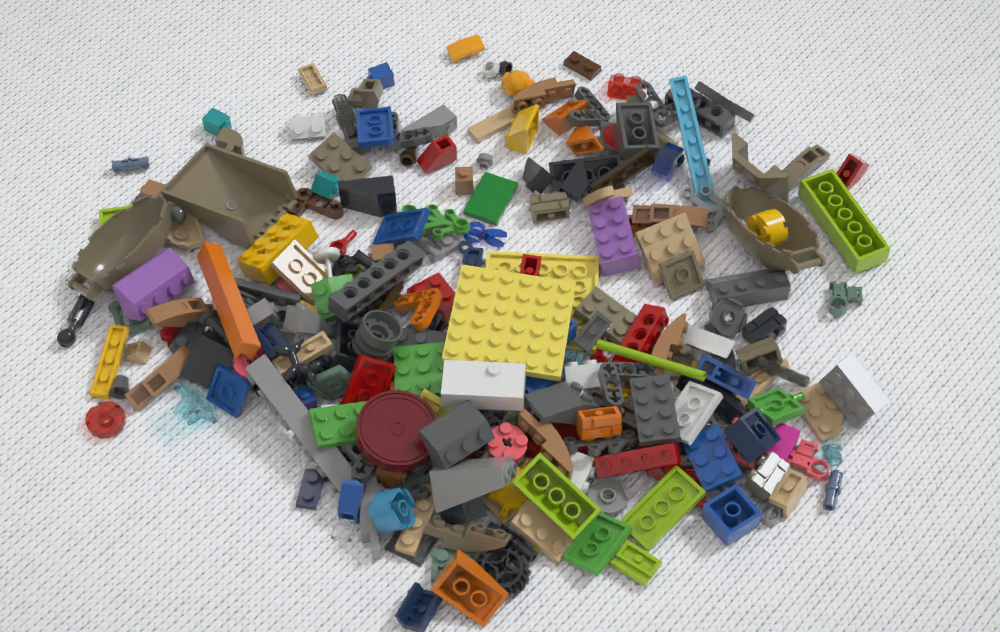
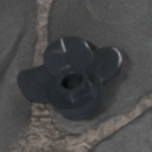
M340 254L339 259L333 262L332 276H340L343 272L356 273L359 263L352 260L353 256Z

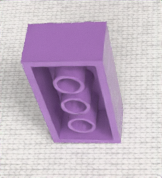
M623 196L587 205L604 276L641 267Z

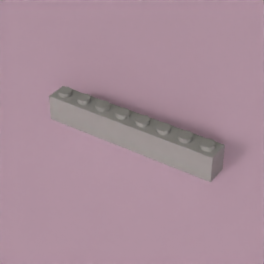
M265 354L245 368L248 373L246 378L252 386L254 384L258 386L259 390L257 392L264 401L268 399L271 403L269 408L273 414L281 416L283 419L281 424L287 432L289 430L293 432L294 436L292 438L299 447L303 445L306 449L304 454L308 460L316 462L318 465L316 470L322 478H328L330 481L328 486L333 493L336 494L338 492L340 494L343 479H352V467L336 446L317 449L307 408Z

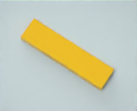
M110 324L89 393L91 397L110 400L109 390L113 385L114 378L118 374L130 333L129 327Z

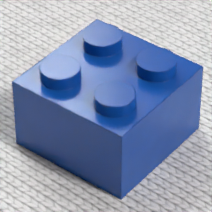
M735 484L703 504L701 517L727 547L758 527L762 513Z

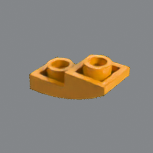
M479 35L470 36L446 46L454 63L468 55L473 57L486 50Z

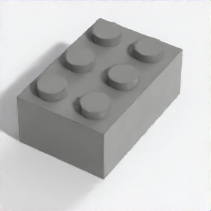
M853 354L837 364L819 381L823 389L830 395L836 406L840 408L855 429L870 420L890 403L887 396Z

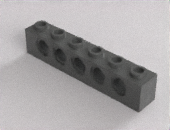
M409 240L403 245H399L396 250L386 254L382 260L372 264L368 270L359 273L354 280L347 282L337 292L334 291L328 299V310L345 323L422 267L425 252Z

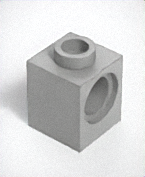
M265 298L247 308L252 324L262 329L270 322L275 323L280 320L277 315L279 310L274 302L270 303Z

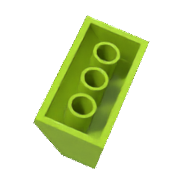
M541 453L511 482L572 540L602 510Z

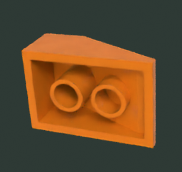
M459 549L433 581L431 590L482 627L486 625L509 596V593L476 561Z

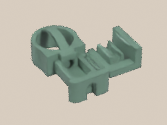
M836 281L830 282L829 290H832V296L829 297L828 311L831 315L836 317L844 316L848 310L847 300L855 299V301H858L859 306H862V287L848 286L847 288L846 282L841 281L840 284H837Z

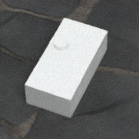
M444 360L441 387L442 407L455 408L464 401L469 400L477 409L523 411L526 364Z

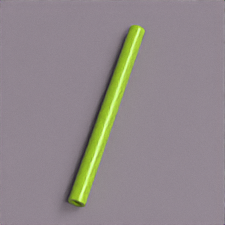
M601 339L596 343L597 349L700 381H704L707 373L699 369Z

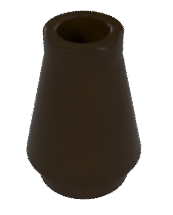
M418 146L408 147L402 151L399 156L402 165L411 167L417 162Z

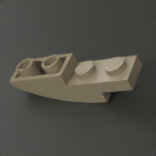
M816 144L812 148L809 146L782 170L788 175V192L799 185L800 181L805 179L809 173L826 162L831 154Z
M432 518L425 526L424 534L444 539L442 547L452 550L459 549L466 552H481L502 548L507 545L512 537L511 534L506 533L502 529H491L482 523H472L468 529H465L462 525H452L438 518Z

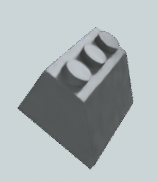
M469 400L464 401L418 430L434 466L443 469L449 468L495 438L487 419Z

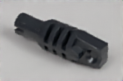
M491 521L487 525L488 528L502 529L512 535L510 541L505 546L506 549H509L511 545L513 546V551L520 549V555H525L527 557L526 560L531 563L538 556L537 551L525 544L521 536L504 524L499 527Z

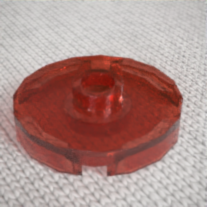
M103 401L89 409L86 414L85 423L88 431L93 436L101 439L111 438L123 430L126 425V415L118 403Z

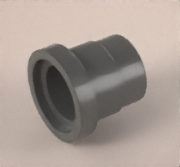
M124 375L116 376L113 385L110 387L109 394L118 400L126 399L124 394L129 391V378Z

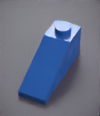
M704 354L695 368L707 373L705 379L747 400L757 384L756 381Z

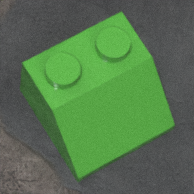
M352 274L329 277L310 284L318 313L327 323L338 318L328 310L329 296L334 291L337 292L347 282L354 280Z

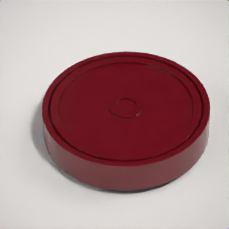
M401 390L379 393L364 404L358 415L355 428L358 448L370 463L383 470L404 472L415 469L425 463L430 457L418 430L437 419L431 406L413 393Z

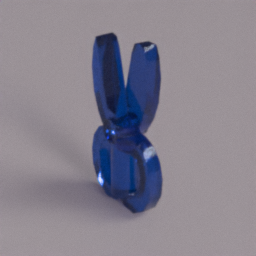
M470 222V232L463 235L464 239L471 243H478L483 239L491 246L504 247V242L495 237L505 238L507 237V232L495 228L485 230V226L482 223Z

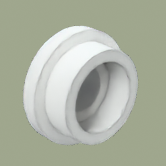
M493 61L486 62L483 66L484 75L488 78L497 75L500 69L498 63Z

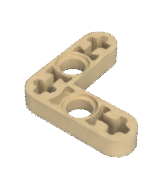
M608 186L583 198L585 207H587V205L623 196V199L633 197L631 187L614 190L613 186Z

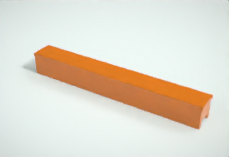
M204 241L196 257L235 357H238L239 354H245L248 359L252 360L261 345L222 246Z

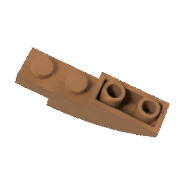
M555 77L536 82L524 88L513 97L511 112H519L535 104L542 108L545 106L546 101L573 97L576 83L574 79L557 82Z
M670 204L633 205L632 224L655 225L685 212L691 228H708V209Z
M186 298L147 309L145 313L154 326L185 327L188 322H201L200 317L206 311L212 312L215 308L212 304H205L202 298Z
M681 314L666 327L658 338L651 355L671 361L672 355L677 356L678 349H683L685 341L682 335L683 333L687 334L689 322H686L687 314ZM653 366L656 368L654 375L668 374V370Z
M183 344L124 394L136 410L157 396L180 376L191 354L188 348Z
M526 409L521 411L517 422L519 428L523 432H527L538 446L541 445L540 453L571 481L573 474L572 461L559 433L550 422H538Z

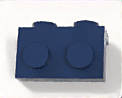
M270 322L264 329L253 325L260 345L264 349L262 353L269 360L279 357V355L273 352L275 345L291 346L274 323Z
M414 582L399 607L395 618L404 629L425 632L443 599L433 591L424 590L419 583Z

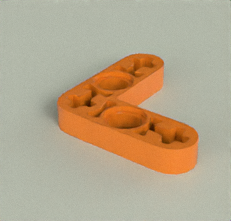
M432 288L401 295L393 303L398 313L416 310L410 323L415 331H422L430 325L443 300V296L438 288Z

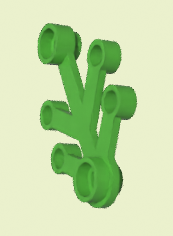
M407 204L402 207V212L417 208L414 205ZM430 204L427 206L431 215L428 217L427 222L430 223L425 224L421 235H424L426 230L433 229L432 238L434 240H441L443 235L457 233L464 235L470 232L471 226L469 221L458 218L455 210L446 209L443 216L438 210L437 205Z

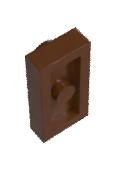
M575 51L563 62V66L590 81L601 72L602 67Z

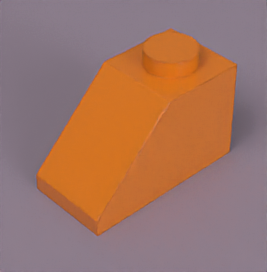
M589 126L574 128L566 142L575 156L604 150Z

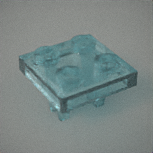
M180 383L173 388L182 398L173 411L175 415L180 413L178 416L179 420L190 418L187 424L192 425L200 418H204L213 424L220 419L215 413L217 411L216 408L204 401L205 396L200 391H195L191 386H184Z

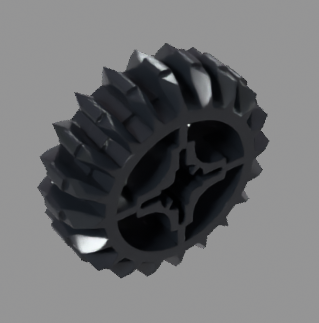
M512 545L509 549L502 547L486 551V554L481 553L479 559H476V562L487 573H490V576L494 577L495 581L509 593L507 597L509 600L512 593L518 596L519 590H525V585L529 583L528 577L531 576L530 563L526 561L527 557L520 555V549L513 551ZM511 562L512 564H514L518 568L519 572L515 571V568H512L509 565V563Z

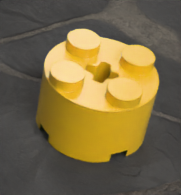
M765 210L748 217L746 226L758 235L757 239L762 243L769 242L776 247L785 243L788 238V227H784L783 222H785V219L778 210Z

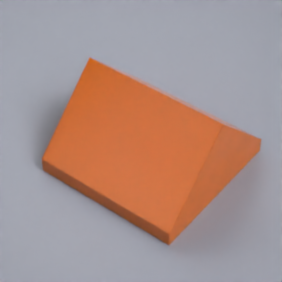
M586 100L567 102L541 119L560 136L574 127L566 119L570 111L586 110L587 102Z

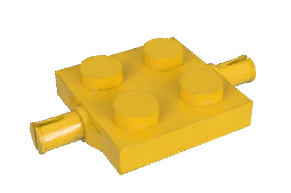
M525 458L522 466L517 467L516 476L503 488L492 491L489 494V500L497 502L502 506L498 517L502 518V520H506L510 510L518 511L527 499L511 482L532 461L531 459L528 461V458Z

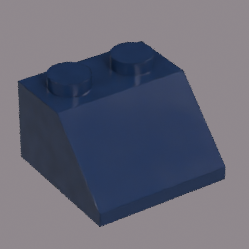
M756 407L740 417L724 431L728 441L737 448L741 457L749 464L782 439Z

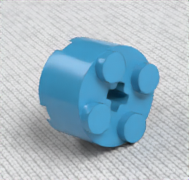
M405 488L389 489L377 492L374 495L371 505L368 506V514L373 518L381 534L411 528L415 522L416 514L412 513L415 503L413 497Z

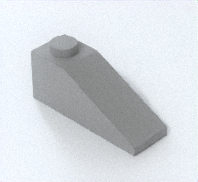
M443 104L401 130L407 131L430 127L434 138L443 137L457 129V116Z
M296 303V306L287 305L284 329L318 334L324 331L326 335L331 334V326L315 310L308 309L307 304Z

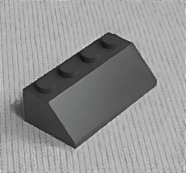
M770 268L705 280L712 305L717 300L725 298H735L744 307L786 300L791 288L785 271Z

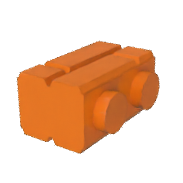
M617 406L577 411L576 430L581 440L591 442L595 438L612 439L614 436L621 435L622 415Z

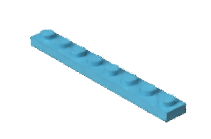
M687 75L669 78L694 193L708 205H714L715 203L710 199L700 195V189L703 185H708L713 193L714 189ZM707 189L702 190L705 194L709 193Z

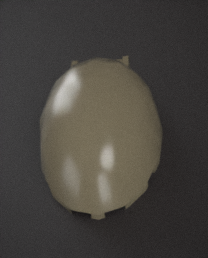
M733 186L730 192H726L725 215L728 227L746 254L767 268L790 271L793 274L815 266L822 267L826 264L825 257L817 251L820 246L817 230L812 229L809 225L810 221L794 207L780 198L775 200L769 197V193L750 186L748 189H739L740 187ZM765 210H778L785 219V222H783L784 227H788L786 242L775 247V245L769 242L764 244L757 239L758 235L746 226L749 216Z
M149 194L131 202L133 206L125 211L122 208L89 237L88 245L84 250L82 248L77 254L79 258L72 265V269L76 274L68 281L70 289L81 292L89 300H94L102 291H114L112 286L114 283L162 252L172 225L169 206L162 194H158L157 197H152ZM86 282L88 285H90V287L87 288L82 284Z

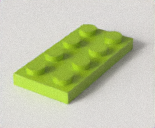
M676 465L620 521L632 527L630 535L649 552L707 493Z

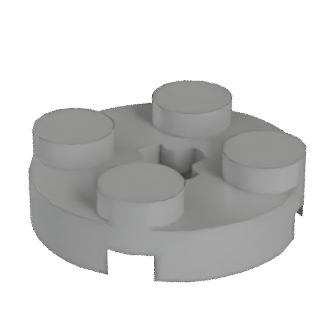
M602 477L591 484L588 497L602 509L600 512L612 517L622 513L627 508L629 492L622 481L612 480V477ZM607 493L609 496L613 495L611 500L604 499V494Z

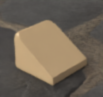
M144 341L128 344L123 360L125 362L147 364L151 347Z

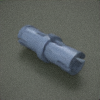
M148 156L141 158L128 157V159L112 161L113 172L126 170L131 172L134 169L150 168Z
M834 469L830 472L829 482L824 490L826 494L822 507L825 510L833 511L836 509L837 498L841 494L842 489L840 487L844 475L840 470Z

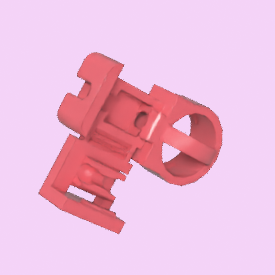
M801 439L797 450L792 451L790 459L787 461L790 467L805 471L806 476L815 481H824L829 476L830 467L827 461L812 455L814 451L818 452L819 445ZM816 465H822L827 469L826 473H823L818 470H815L813 467Z

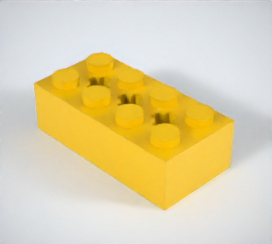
M286 213L265 234L257 239L248 250L244 251L236 261L245 277L270 285L280 276L270 266L294 240L307 250L319 236L311 220Z

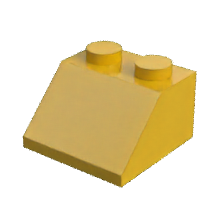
M535 104L519 111L516 118L512 119L511 129L505 135L507 149L524 154L528 153L539 129V105Z

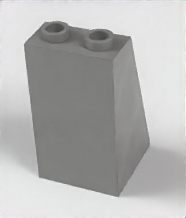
M513 456L460 460L447 469L439 467L432 469L429 474L435 512L444 511L503 488L517 474V464L514 462Z

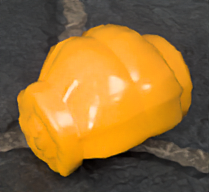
M516 69L504 74L501 88L506 94L515 96L524 88L534 84L535 80L531 79L527 72H521Z

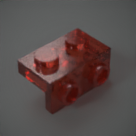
M615 73L610 76L607 97L626 100L627 96H637L636 86L639 82L645 81V79L639 76L624 77L623 74Z

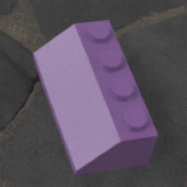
M167 247L112 286L125 318L141 321L147 317L145 313L147 309L168 302L195 283L189 266L171 248Z

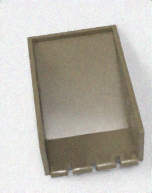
M205 143L160 191L163 196L176 205L183 207L186 212L220 236L246 249H249L281 216L290 212L298 203L296 200L298 198L297 192L286 170L209 143ZM234 201L237 203V208L233 211L228 210L226 203ZM231 202L228 206L234 208L235 204Z

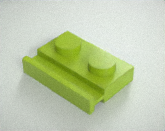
M629 540L625 541L613 560L610 561V566L643 587L647 586V583L662 565L661 560Z

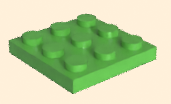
M445 342L394 347V364L397 366L395 369V390L407 391L420 396L425 388L441 397L444 368L442 355Z

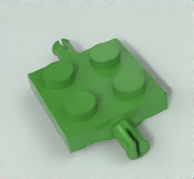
M778 387L749 398L747 406L751 409L756 407L770 425L775 426L804 414L805 408L798 401L804 400L805 394L799 392L791 395Z

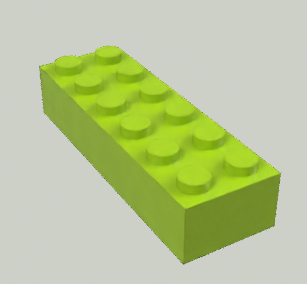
M833 169L800 181L799 197L854 274L887 262L891 249Z

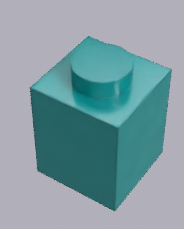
M213 107L202 118L204 130L216 137L223 127L232 128L230 116Z
M324 171L315 174L311 191L329 199L339 195L338 181H342V179Z

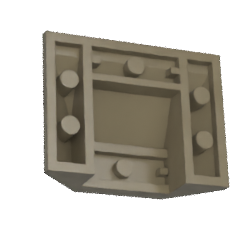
M734 132L732 134L733 169L737 173L743 174L750 184H755L775 199L780 198L789 203L788 175L775 164L767 172H761L749 162L748 143Z

